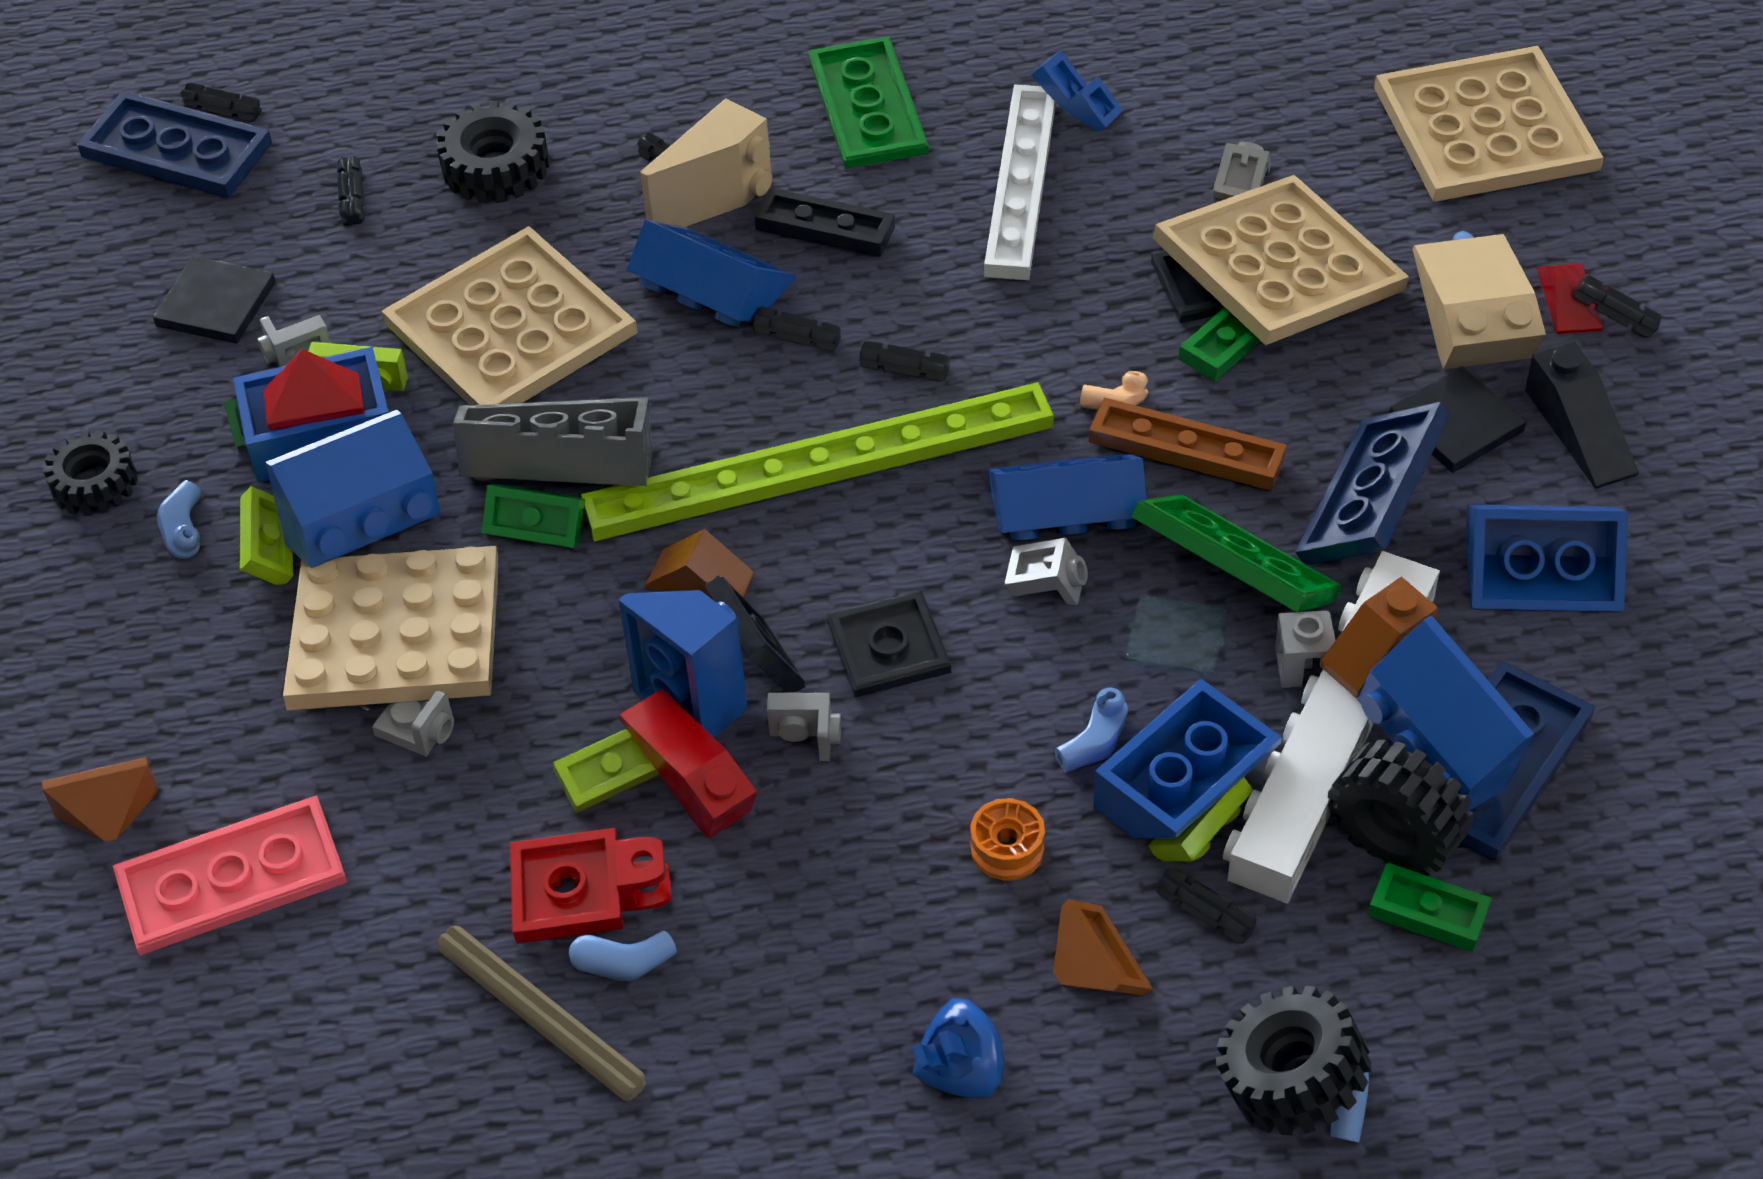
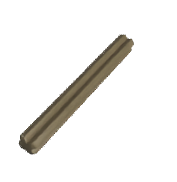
M451 926L446 933L440 936L438 945L440 946V952L622 1100L631 1101L641 1093L646 1086L645 1076L642 1071L463 928Z

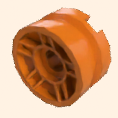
M1006 798L989 802L975 813L970 825L971 854L974 863L980 871L991 878L1007 881L1026 877L1040 866L1045 853L1044 820L1037 809L1027 802ZM1011 837L1016 838V842L1012 845L1002 844L1004 841H1009Z

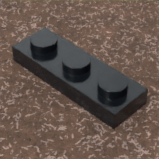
M771 187L754 216L756 230L881 257L895 229V214Z

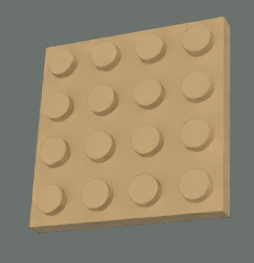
M1539 46L1376 75L1374 89L1433 202L1601 171L1604 157Z
M1295 175L1155 225L1153 239L1265 345L1405 291L1409 276Z
M530 226L381 311L384 324L469 405L523 403L637 334L636 320Z
M465 547L337 557L313 568H310L301 560L283 692L286 710L430 700L437 690L446 693L448 699L491 695L498 585L497 547Z

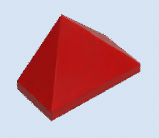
M1582 263L1537 266V272L1556 334L1603 330L1599 314L1594 310L1595 304L1591 303L1590 306H1587L1577 301L1573 296L1577 283L1586 275Z
M301 349L264 389L266 419L269 430L365 414L359 373L304 349Z

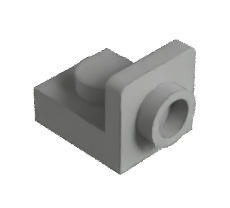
M1226 142L1213 188V197L1225 200L1261 187L1265 174H1268L1270 170L1269 151H1264L1261 146L1251 142H1240L1238 145Z
M320 315L276 331L268 316L259 319L264 336L257 338V341L267 364L275 361L278 367H284L301 349L308 351L311 342L331 343L327 327Z
M1067 538L1014 546L1004 585L1012 596L1058 590L1066 604L1078 605L1082 585L1086 584L1088 578L1087 566L1084 559L1077 555Z
M1330 612L1279 613L1275 650L1282 688L1302 687L1304 669H1312L1313 658H1323L1335 642Z
M437 690L429 701L389 703L372 726L374 735L427 757L436 743H444L453 730L454 717L448 695Z
M768 693L767 716L770 736H780L782 739L791 742L805 740L808 736H817L819 760L830 761L831 744H841V713H831L830 693Z

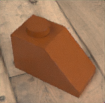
M1401 576L1361 605L1322 658L1320 667L1357 699L1360 696L1369 672L1424 619L1432 616L1436 620L1438 607Z

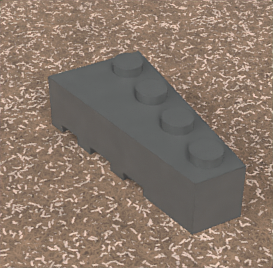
M649 397L459 406L453 427L459 477H473L480 481L498 478L647 486L653 454Z

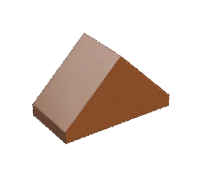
M703 529L663 549L645 584V588L661 592L700 590L713 600L704 585L719 575L720 577L723 576L744 597L754 577V571L706 529Z

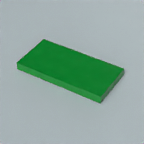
M889 36L808 51L809 63L845 169L929 154L928 142Z
M1184 495L1138 501L1131 516L1295 612L1333 604L1343 589L1341 584Z

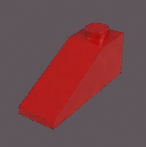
M663 689L657 691L619 715V719L696 826L708 839L751 812L757 794L754 786L729 752Z

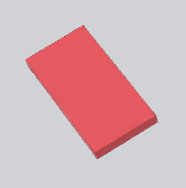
M317 795L113 865L139 955L348 883Z

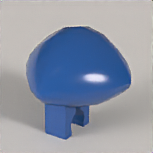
M951 998L935 1014L924 1034L922 1042L912 1047L916 1057L913 1075L929 1086L949 1094L970 1099L991 1097L1002 1082L1005 1055L1000 1033L987 1014L969 999Z

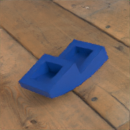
M1062 50L1050 57L1031 74L1043 90L1064 110L1099 132L1123 112V109L1099 76L1086 84Z

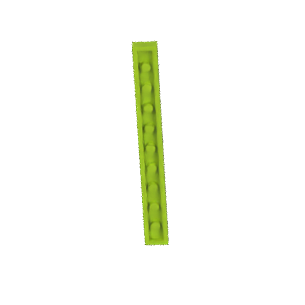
M1037 382L649 477L647 486L616 485L581 494V497L585 499L584 511L595 542L1053 428L1054 415Z

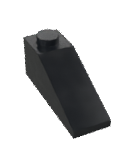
M1572 342L1533 354L1525 391L1593 487L1597 489L1638 476L1639 471L1600 376L1578 345Z

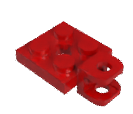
M610 828L510 842L512 931L517 944L624 929L623 910L626 912L657 908L669 903L672 899L670 870L668 864L664 861V847L660 839L638 837L619 840L616 829ZM640 856L652 858L650 861L634 862ZM572 878L574 884L578 885L574 890L567 893L553 891L554 888L562 886V879ZM659 884L658 888L653 892L646 893L640 890L641 888Z

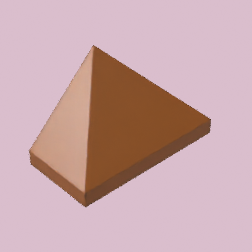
M147 757L42 781V790L55 817L104 842L117 840L158 793L157 782Z
M1068 899L1061 906L1053 973L1061 985L1140 996L1153 990L1101 905Z

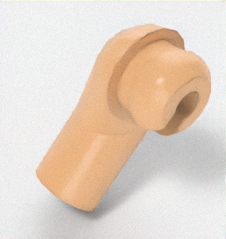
M1128 371L1122 378V386L1113 390L1084 385L1080 397V407L1098 411L1104 397L1138 405L1144 402L1147 397L1148 390L1145 388L1148 379L1144 373Z

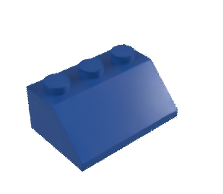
M646 219L626 269L642 277L640 285L664 294L666 289L678 293L677 302L697 310H702L703 305L716 310L713 318L735 327H739L741 321L753 322L757 309L762 306L769 308L797 277L792 273L687 227Z
M373 346L324 357L331 362L359 373L365 413L361 415L269 430L266 419L264 389L284 367L233 378L245 442L258 483L270 480L266 465L267 461L389 413Z
M398 410L266 462L285 545L310 568L441 514L433 473L403 415Z
M1129 453L987 469L998 530L1002 533L1010 532L1011 540L1040 537L1039 529L1058 527L1059 535L1088 532L1087 524L1106 522L1107 529L1135 527L1136 520L1131 517L1138 501L1147 500L1143 458Z
M1467 504L1465 548L1472 609L1624 612L1628 511L1617 507Z
M700 590L628 593L618 599L633 692L646 699L663 689L713 737H716L748 709L745 691L746 683L742 665L743 654L740 648L738 631L739 620L727 604L721 601L716 603Z
M1432 616L1424 619L1369 672L1358 698L1368 719L1378 724L1393 743L1400 742L1406 744L1407 752L1411 754L1416 749L1427 754L1425 761L1434 766L1436 762H1439L1446 768L1443 775L1447 779L1456 778L1462 786L1457 793L1459 795H1467L1471 802L1467 809L1468 811L1506 790L1534 736L1533 731Z
M1200 679L1095 771L1093 808L1132 838L1176 839L1281 744L1282 737L1203 679Z

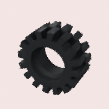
M97 430L95 437H91L89 431L81 432L82 439L76 441L73 435L66 437L67 446L63 447L57 443L52 448L55 456L47 454L45 459L47 466L43 467L45 479L57 505L62 510L66 507L70 514L76 515L81 508L84 516H92L94 508H98L100 514L109 512L107 504L113 503L116 508L123 504L120 495L130 497L133 493L131 485L137 484V472L126 443L124 441L120 442L119 436L113 433L107 438L106 432ZM95 466L107 467L104 472L94 478L87 480L74 479L81 471Z

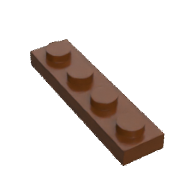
M1105 397L1090 426L1088 442L1270 491L1274 487L1285 460L1287 448L1286 444Z

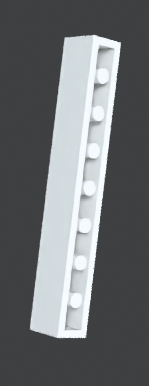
M1382 551L1374 568L1365 567L1356 590V595L1359 598L1356 604L1350 602L1346 604L1339 622L1338 631L1342 632L1366 600L1401 576L1433 602L1440 570ZM1322 670L1319 677L1310 676L1301 700V704L1305 706L1301 714L1293 712L1289 717L1282 741L1286 744L1281 753L1277 751L1271 753L1263 774V780L1267 782L1262 792L1252 791L1243 814V819L1247 820L1242 832L1235 829L1232 831L1223 854V860L1230 862L1228 881L1287 904L1331 815L1328 805L1332 800L1327 798L1328 791L1340 773L1364 746L1374 725L1365 715L1358 698L1356 699L1325 670Z

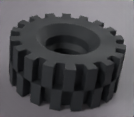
M489 101L490 107L482 108L481 104L477 103L471 105L472 111L466 113L463 109L456 112V121L448 118L443 123L444 130H439L436 145L445 184H449V189L456 194L461 191L462 198L469 201L475 195L477 196L478 203L487 204L489 197H496L497 203L506 202V195L513 194L515 199L524 196L523 188L525 187L531 191L538 186L537 178L544 180L547 175L546 168H549V155L544 126H542L541 120L537 115L532 117L530 109L523 107L518 111L516 103L507 102L505 107H500L499 101ZM492 152L506 153L498 157L481 158L482 156Z
M1377 740L1374 745L1369 742L1356 753L1328 791L1327 798L1332 800L1328 805L1330 813L1339 815L1335 821L1340 831H1349L1351 835L1348 837V840L1355 847L1361 844L1368 850L1366 853L1384 860L1385 864L1388 862L1426 876H1430L1433 871L1437 873L1472 828L1470 824L1474 820L1473 812L1467 810L1471 805L1468 796L1459 795L1457 792L1462 786L1456 778L1447 779L1443 775L1446 768L1439 762H1436L1434 766L1425 761L1427 754L1416 749L1411 754L1407 752L1406 744L1395 742L1391 748L1386 740Z
M1306 985L1302 994H1298L1295 986L1283 987V996L1274 998L1270 991L1260 996L1263 1004L1254 1009L1250 1003L1240 1009L1244 1018L1240 1022L1231 1019L1225 1027L1230 1038H1219L1217 1049L1221 1056L1216 1057V1065L1221 1073L1220 1077L1245 1119L1251 1125L1256 1122L1259 1129L1267 1133H1271L1274 1126H1276L1280 1135L1293 1136L1294 1126L1300 1125L1304 1134L1316 1131L1315 1121L1325 1118L1329 1125L1339 1119L1335 1110L1341 1105L1349 1111L1357 1103L1352 1093L1353 1090L1364 1092L1368 1084L1364 1073L1371 1072L1372 1062L1368 1056L1370 1052L1348 1008L1343 1001L1339 1003L1335 994L1326 990L1321 996L1317 987ZM1311 1055L1298 1068L1280 1072L1289 1061L1299 1056Z

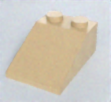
M725 98L640 172L646 220L687 227L743 207L756 195L763 196L769 190L772 183L767 119Z
M1504 234L1414 245L1413 253L1443 369L1528 359L1537 353L1546 335L1537 298Z

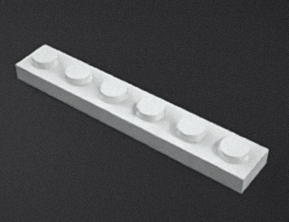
M1014 84L984 263V277L1018 280L1030 279L1056 102L1041 86Z

